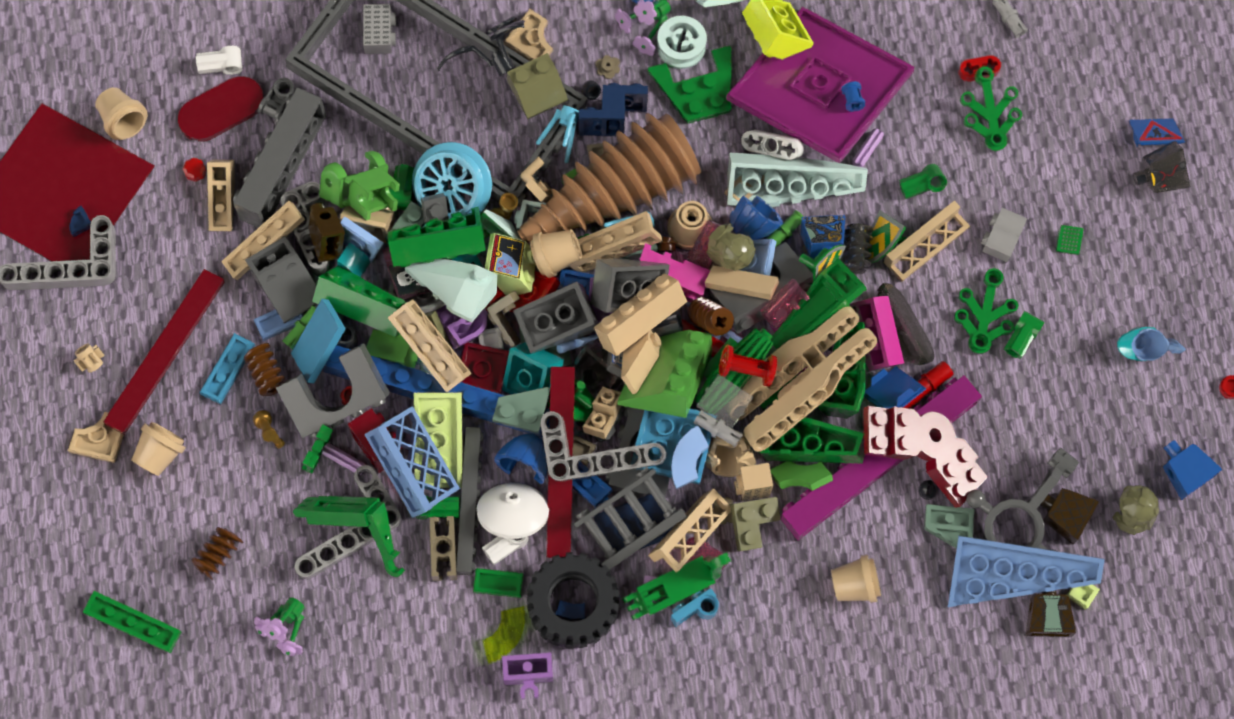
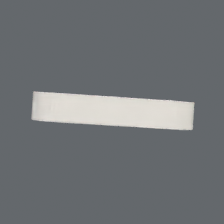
M761 130L747 131L743 134L741 140L743 147L747 151L787 160L799 158L804 152L803 143L798 138ZM750 137H753L754 140L762 141L761 143L754 144L753 141H750ZM771 138L777 144L775 151L771 150L768 145ZM792 145V148L795 149V152L792 153L791 149L783 148L784 146L786 147Z

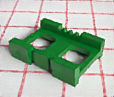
M322 424L316 436L317 440H315L311 448L312 451H308L302 462L304 464L302 470L313 474L319 462L317 460L320 459L319 455H322L323 447L329 443L332 437L333 429Z

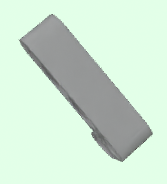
M308 182L285 192L281 196V205L283 206L288 201L297 202L295 207L307 223L301 227L297 226L293 233L311 272L321 276L330 270V261H324L321 265H318L314 258L316 255L314 246H306L305 243L311 240L309 234L310 216L308 213L310 212V207L316 203L323 204L325 199L319 197V195L315 198H309L308 196L311 193L319 194L320 184Z

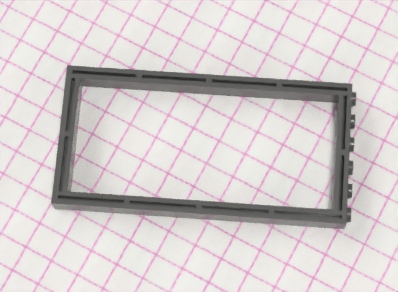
M330 0L285 59L287 69L421 154H424L431 147L441 144L309 61L354 1ZM396 0L464 44L474 45L490 60L493 59L491 55L500 50L495 39L491 41L490 36L432 0ZM505 46L506 52L515 68L529 62ZM562 82L568 101L561 105L572 107L578 111L579 109L588 108L586 106L588 98ZM560 119L556 121L511 187L491 176L492 192L490 197L499 202L503 194L512 193L518 198L517 206L521 207L522 201L527 197L525 193L528 190L526 183L521 178V173L535 159L540 157L545 164L532 175L536 181H539L537 176L541 170L544 172L547 170L552 161L550 159L554 152L558 154L563 147L562 140L564 139L567 127L559 124ZM446 158L447 167L453 161L452 158ZM438 159L436 163L441 166L440 160ZM456 164L454 167V172L458 176L463 175V167ZM471 173L464 180L472 179Z

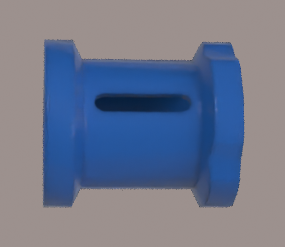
M849 82L841 88L842 94L846 97L847 111H859L865 107L866 103L861 96L860 91L862 87L859 82Z

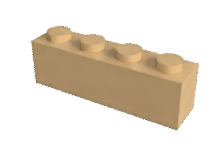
M664 273L645 289L640 290L628 302L622 304L612 314L602 319L594 329L603 349L618 356L687 303L679 281Z

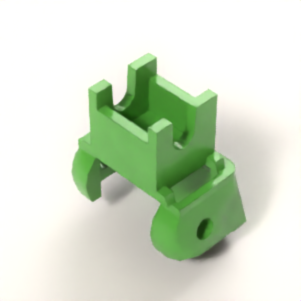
M365 152V157L370 163L369 170L362 173L347 175L343 167L336 162L325 166L321 174L319 197L340 208L351 206L365 220L370 219L371 213L385 208H390L392 211L397 210L398 201L391 195L389 187L396 192L399 191L400 184L388 174V165L383 156L378 152Z

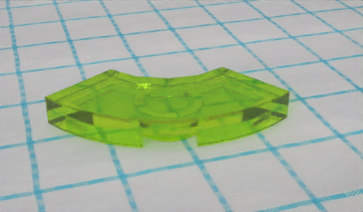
M524 606L501 611V622L498 629L492 636L482 640L488 665L501 660L502 656L510 654L519 643L525 628L526 616Z

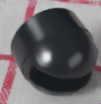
M588 80L582 85V93L589 100H594L600 96L601 87L597 82Z
M925 480L919 486V495L923 499L931 500L937 495L938 486L934 481ZM928 484L932 485L930 495L926 494Z

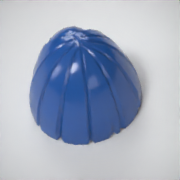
M742 196L729 217L733 233L744 234L752 240H759L770 235L781 227L783 221L780 215L769 204H765L766 201L759 196H756L752 201Z
M527 433L513 438L498 451L494 458L497 466L509 475L516 462L521 461L536 471L534 479L539 484H543L547 477L548 465L544 441L535 434Z

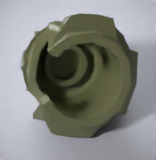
M731 223L720 225L708 237L709 243L706 253L710 259L719 266L734 271L748 266L756 250L753 240L744 234L731 233V230H733Z
M1140 485L1126 486L1119 498L1122 515L1116 512L1112 518L1116 521L1119 529L1132 535L1150 530L1159 514V499L1148 487Z

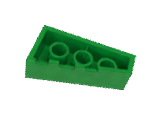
M479 206L471 208L472 213L461 215V212L453 213L451 218L447 220L431 219L422 227L414 224L389 231L388 244L393 267H407L412 263H430L435 259H453L458 255H476L481 251H486Z
M339 265L319 276L312 302L319 304L321 299L329 300L334 310L342 315L394 337L400 334L388 317L406 303L403 299L391 295Z
M804 417L760 453L767 461L862 464L865 457L864 433Z

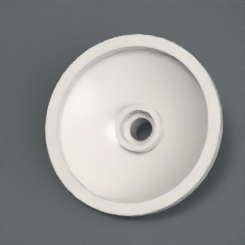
M505 483L495 486L482 495L477 505V517L483 528L491 534L502 538L517 539L530 536L545 525L549 516L548 502L544 495L537 489L521 483Z

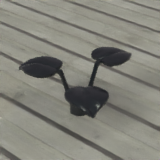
M512 16L485 33L487 35L493 34L490 40L496 39L500 49L491 55L492 60L486 57L474 45H467L450 52L438 65L437 70L440 71L447 60L462 53L474 51L488 63L489 67L494 66L499 76L506 74L514 69L515 66L506 52L503 38L506 33L516 28H525V21H516V17Z

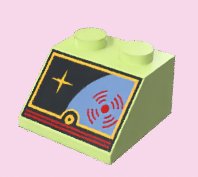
M496 233L490 234L485 269L498 275L497 286L506 296L514 291L517 295L532 292L536 263L532 255L531 246L523 240Z

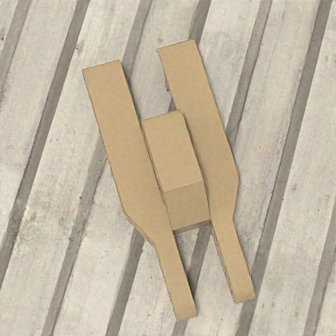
M844 307L814 332L788 340L771 354L777 357V369L771 386H764L762 378L752 376L737 395L723 406L732 420H742L808 366V368L779 391L778 400H774L768 409L760 415L757 414L754 417L755 419L745 427L743 436L755 451L760 452L768 448L829 398L844 372L877 344L876 336L870 329L864 328L855 333L828 357L824 355L828 348L857 325L859 316L853 308Z

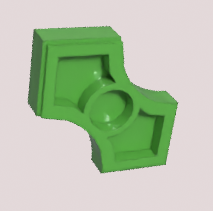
M786 461L770 469L771 477L781 489L790 486H803L813 491L833 481L832 474L822 462L813 465H797L791 461Z

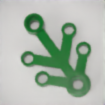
M981 67L975 73V81L978 85L982 86L985 107L974 100L975 97L971 92H964L960 97V103L987 120L989 129L978 122V117L974 113L967 114L963 123L967 128H972L985 138V145L991 151H1001L1008 142L1007 132L1014 123L1022 118V111L1019 108H1012L1007 114L1008 119L1000 128L997 119L1008 104L1017 98L1019 92L1014 86L1007 87L1003 98L995 107L991 85L994 79V72L989 67ZM982 72H987L989 78H984ZM1013 91L1014 97H1010L1007 92ZM963 97H970L971 102H965ZM1016 112L1018 118H1013L1011 113ZM967 118H973L974 124L968 123ZM994 136H997V137L1000 138V142H999V143L994 142V140H993V137H994Z
M996 268L989 269L984 276V283L987 287L982 309L973 297L971 289L963 288L958 295L959 300L967 304L979 322L977 330L968 319L969 314L964 309L957 310L954 315L955 322L961 324L970 336L968 346L976 354L988 352L991 347V341L1003 334H1011L1014 329L1012 321L1004 320L999 327L987 333L990 323L1007 313L1013 314L1018 309V302L1015 299H1008L1004 305L991 312L996 288L1001 285L1004 278L1003 273ZM989 277L996 278L997 282L991 283ZM962 293H968L970 295V298L965 299L962 296ZM1012 303L1015 309H1009L1007 304ZM959 313L964 314V315H965V319H964V320L959 319L958 316H957V314H959ZM1008 324L1011 329L1006 331L1003 329V325ZM981 340L984 345L981 347L977 346L975 341Z

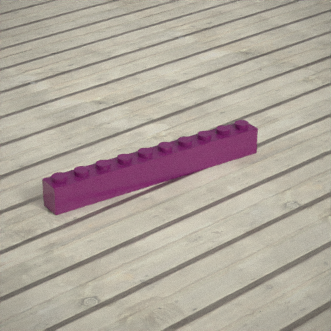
M963 375L960 379L955 377L945 385L946 389L941 393L939 391L933 393L927 399L929 402L923 407L919 404L914 409L919 415L928 412H938L948 418L952 424L978 404L982 395ZM865 455L862 464L841 463L837 467L839 471L832 475L833 481L813 491L810 489L804 491L800 495L801 500L797 503L792 501L782 509L783 513L780 519L797 541H799L901 463L903 459Z

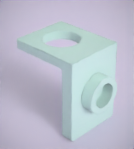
M528 200L522 201L521 210H517L515 214L517 231L526 222L528 212L536 213L539 209L535 207L541 208L540 205L544 203Z

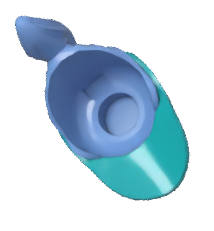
M1135 327L1123 334L1117 341V348L1121 355L1137 361H1153L1162 357L1167 351L1176 354L1186 351L1185 347L1177 340L1166 338L1154 327Z

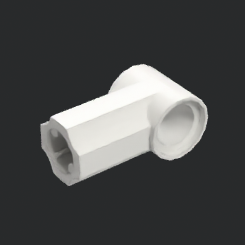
M225 46L221 51L196 53L198 73L223 72L224 74L231 75L233 72L234 74L242 72L241 49L237 46Z
M528 536L523 537L519 541L496 537L483 546L482 550L490 562L496 565L515 550L523 548L528 542Z

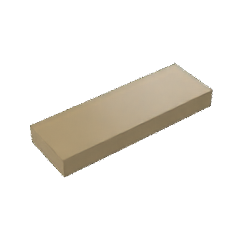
M712 266L705 281V286L709 289L771 300L779 281L778 277Z

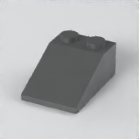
M618 258L597 259L590 304L605 313L614 312L622 304L637 295L640 290L645 289L654 282L657 277L662 276L664 273L668 275L670 265L667 263Z
M578 282L514 310L531 354L581 338L594 332V327L599 324L586 290Z

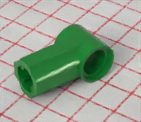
M406 164L395 166L393 178L400 184L399 191L395 192L391 188L389 189L391 195L398 201L397 210H405L410 202H413L412 176L414 168Z
M929 164L923 168L922 172L900 179L899 185L904 198L908 199L930 190L932 192L942 191L947 185V179L938 165Z
M1024 310L1014 327L1015 331L1003 350L1010 356L1021 359L1045 322Z
M426 496L427 500L430 502L432 500V497ZM446 497L427 512L416 516V518L420 520L430 517L447 518L448 516L459 518V497Z

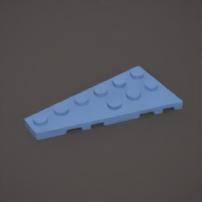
M958 535L948 607L1100 584L1105 559Z

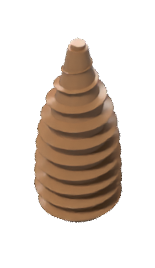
M646 113L645 127L642 128L637 123L631 122V135L629 137L617 131V144L615 146L607 141H603V154L601 156L589 151L590 164L585 167L576 162V175L573 179L565 174L562 175L564 186L559 191L551 189L552 198L545 205L541 204V209L520 226V229L517 231L520 239L530 243L533 240V235L539 232L546 234L579 227L587 233V224L597 223L604 229V219L613 217L615 220H620L621 213L625 211L637 215L636 206L645 204L653 210V198L659 196L668 203L667 191L674 188L683 195L682 183L690 180L697 185L696 176L701 173L699 163L688 140L674 119L669 114L656 119L653 115Z

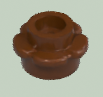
M662 237V241L656 243L658 252H675L676 245L678 244L676 241H673V237Z

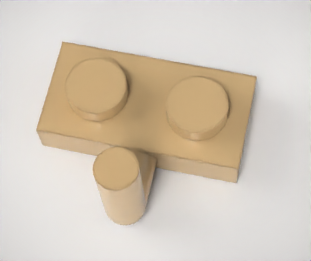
M538 157L521 173V178L539 201L546 204L552 198L551 188L545 182L543 183L541 180L538 182L532 177L545 164Z

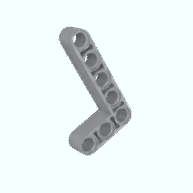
M103 215L96 216L90 225V260L3 264L0 266V283L7 290L109 285L115 280L116 231L108 217ZM101 226H108L106 231L98 232ZM102 247H108V251L105 254H98ZM102 269H108V273L105 276H98ZM85 270L83 276L75 277L77 271ZM61 271L60 277L56 279L51 278L54 272ZM38 272L35 279L28 280V276L31 273ZM14 273L13 279L5 281V277L8 274Z
M550 411L541 418L548 472L557 481L657 466L666 459V451L658 443L570 457L563 417L556 412ZM552 416H556L559 420L558 427L555 429L547 427V420ZM554 440H560L563 444V448L559 453L551 451L550 445ZM654 447L659 448L662 452L661 458L657 461H652L649 458V451ZM631 451L636 452L638 456L637 462L633 465H628L625 461L626 454ZM607 455L612 456L614 459V465L610 469H604L601 464L603 457ZM583 459L588 460L590 463V469L586 473H581L578 470V463ZM563 463L567 469L566 474L562 477H557L554 468L557 464Z
M368 465L358 467L354 478L364 497H371L376 492L382 493L384 495L382 502L385 503L387 513L392 512L397 517L394 523L389 524L390 531L396 529L401 521L400 512L375 470ZM369 472L372 475L371 481L362 483L359 480L360 474ZM352 526L299 557L295 562L296 573L302 579H311L375 540L373 536H366L362 533L363 527ZM346 537H352L355 540V544L352 548L346 549L341 545L342 540ZM326 549L332 550L334 552L333 558L330 561L322 560V551ZM303 562H311L313 564V569L310 573L304 574L300 571V565Z

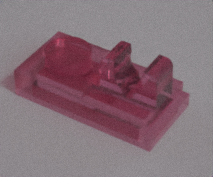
M708 219L699 237L694 242L695 245L689 251L687 261L706 269L709 268L712 260L706 253L709 243L708 237L720 224Z
M792 278L760 312L769 324L776 329L790 315L793 309L798 310L800 308L798 305L800 300L805 299L807 301L809 296L802 290L796 280Z

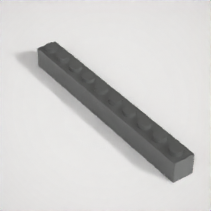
M466 427L457 575H472V571H475L476 562H473V556L476 557L474 542H477V533H475V527H478V518H476L477 498H480L478 484H481V475L478 474L479 470H482V461H479L480 455H483V447L480 446V443L484 440V432H481L479 427Z

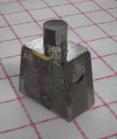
M1176 141L1143 156L1144 170L1133 173V179L1137 186L1147 183L1148 187L1155 193L1190 187L1184 149Z

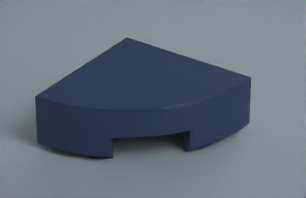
M82 205L74 211L69 224L73 238L90 229L91 221Z

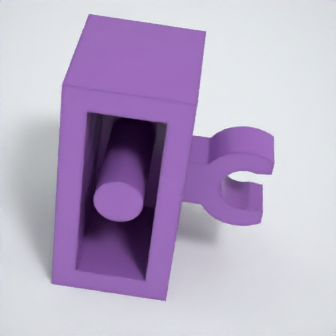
M551 653L502 656L504 685L524 684L520 689L522 700H525V691L528 689L533 690L535 699H538L539 691L534 683L553 682Z

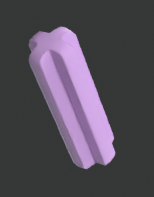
M877 128L871 131L853 158L852 164L854 166L863 167L883 138L884 134Z
M327 443L322 450L324 456L354 473L358 467L366 465L330 443Z

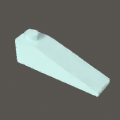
M441 258L435 259L430 263L418 262L405 267V271L422 287H427L433 292L434 298L443 301L451 313L471 323L497 293L498 275L478 265Z

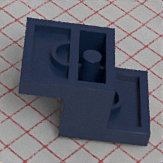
M609 83L608 85H603L602 110H597L593 107L579 109V136H616L617 131L624 134L625 112H647L648 86H643L639 83L631 85Z

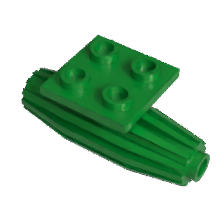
M762 327L760 331L755 328L739 343L730 337L709 361L704 373L707 380L697 395L695 402L708 413L715 414L732 400L752 377L751 375L730 370L726 377L719 375L720 359L726 345L733 346V354L764 361L774 344L771 341L773 336Z

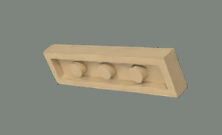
M288 201L221 262L231 276L239 280L249 271L245 259L289 235L305 218L295 205Z

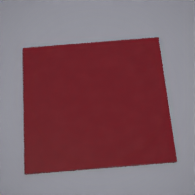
M41 103L0 161V232L52 262L90 260V229L74 238L69 229L74 211L82 205L90 221L96 216L103 215L108 217L114 226L155 165ZM101 226L98 232L106 231L108 226ZM83 270L77 271L75 275L79 277Z

